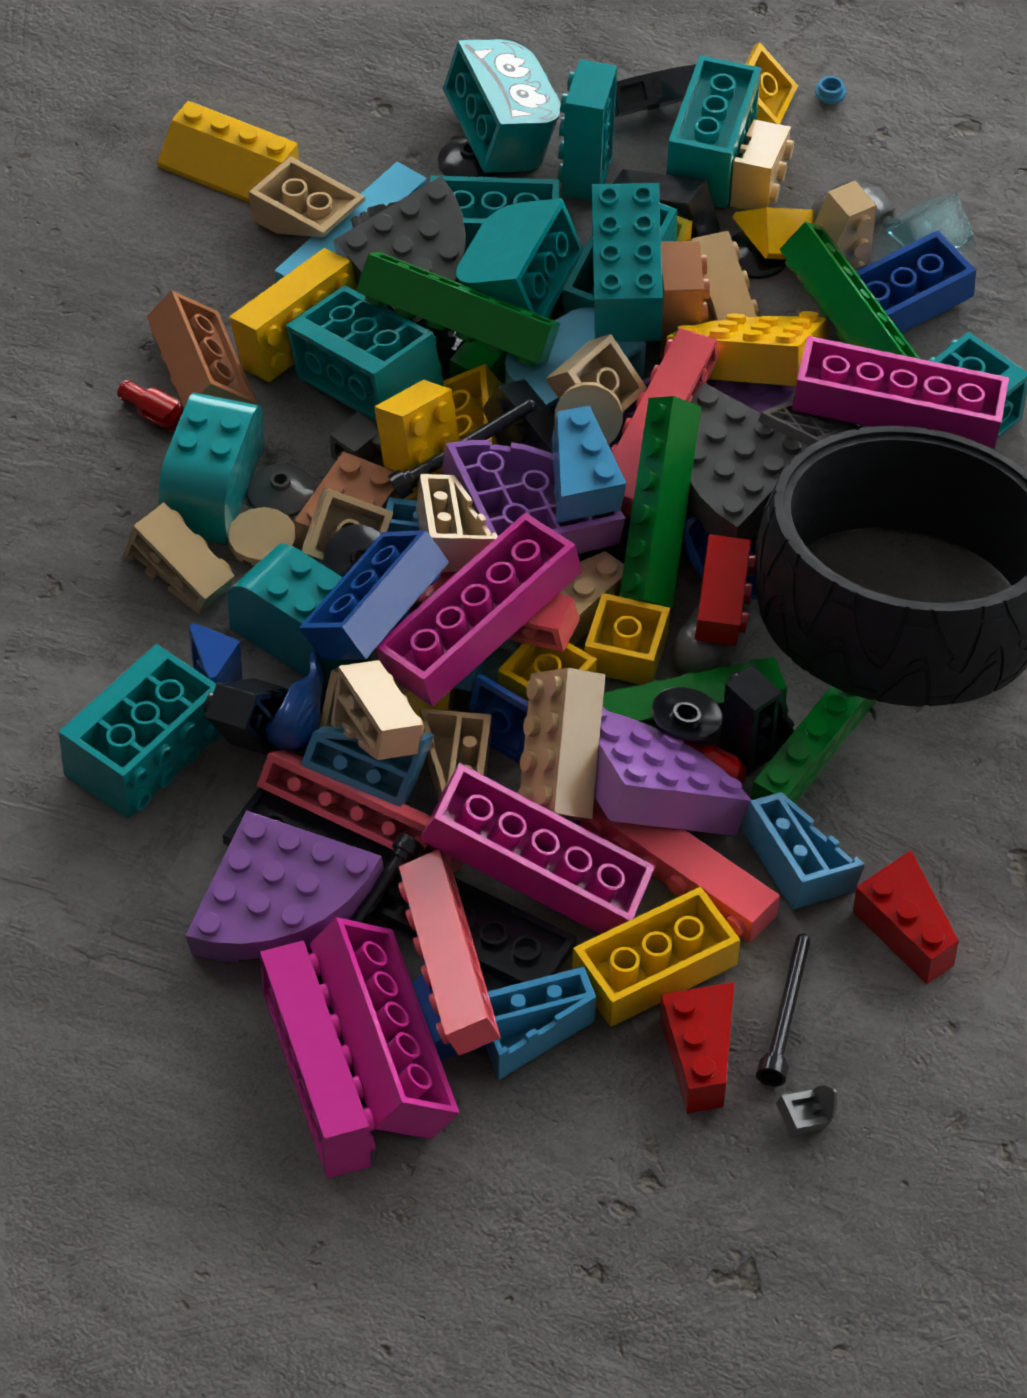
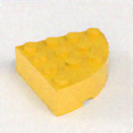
M814 311L799 312V316L746 317L745 314L732 313L727 314L725 320L705 322L697 325H682L677 327V331L679 328H683L717 339L719 360L709 379L796 386L807 336L828 340V319L818 317L819 313ZM677 331L668 335L667 341L669 339H674Z

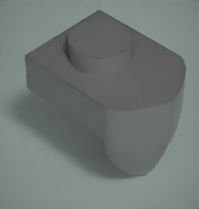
M822 1085L817 1086L813 1090L782 1095L776 1102V1105L790 1136L824 1130L834 1118L837 1110V1090L830 1086Z

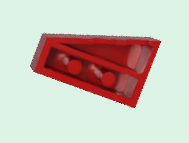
M709 534L694 640L736 646L739 632L746 633L749 612L742 611L743 604L750 603L752 583H746V575L753 576L756 555L749 554L751 540Z
M912 850L856 887L853 913L926 984L954 966L959 940Z
M735 982L661 995L659 1020L687 1114L724 1107Z

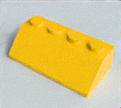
M187 101L171 120L157 161V167L250 203V190L290 156L299 160L298 143Z

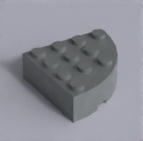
M442 176L334 239L335 253L351 260L357 286L368 254L375 252L384 253L459 283L456 276V268L467 251L463 214L453 191ZM384 303L388 309L395 312V307ZM414 315V318H408L410 321L432 332L436 330L425 325L426 319Z
M703 383L691 400V403L702 408L687 508L692 515L695 514L703 523V529L708 534L749 540L760 528L765 506L781 473L796 455L802 453L809 446L758 422L761 413L714 387Z

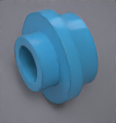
M825 76L816 85L815 96L825 104H837L845 99L846 87L840 78Z

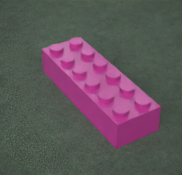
M807 336L791 410L870 427L910 426L927 428V430L933 429L962 436L978 444L981 443L995 449L1003 416L1009 377Z
M524 513L386 635L375 648L379 661L386 671L393 676L394 681L433 707L582 573L575 544L527 513Z
M459 763L445 785L420 840L440 849L448 855L599 934H603L634 918L655 868L651 863Z
M336 917L310 943L312 953H315L322 982L328 988L333 1013L338 1017L342 1039L349 1048L355 1076H358L364 1094L363 1099L366 1107H369L371 1110L375 1129L432 1139L459 1114V1110L393 930Z
M304 940L260 951L263 996L326 1179L371 1167L370 1151L375 1150V1142L371 1132L375 1130L373 1116L369 1107L364 1109L360 1100L364 1098L362 1085L358 1076L352 1077L349 1069L353 1067L351 1054L347 1045L341 1046L338 1038L342 1036L340 1023L336 1014L330 1015L327 1006L331 1005L330 995L326 984H319L317 975H320V968L315 953H308Z

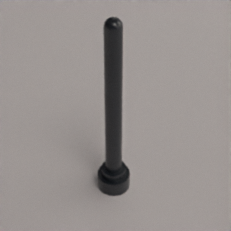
M526 399L459 441L489 439L532 413L536 409V402L533 399ZM445 449L410 471L408 469L403 471L398 469L388 475L391 484L401 499L413 493L412 489L418 486L417 482L420 479V474H431L442 467Z
M405 833L398 835L392 844V859L350 920L360 923L367 922L399 875V866L419 858L424 851V847L417 840ZM317 975L319 984H323L321 976Z
M801 933L796 937L769 1053L759 1060L756 1072L757 1079L768 1086H781L786 1082L789 1066L786 1063L784 1053L810 946V937L805 933Z

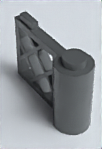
M795 391L787 402L761 412L758 422L807 446L841 432L863 428L860 424L791 410Z

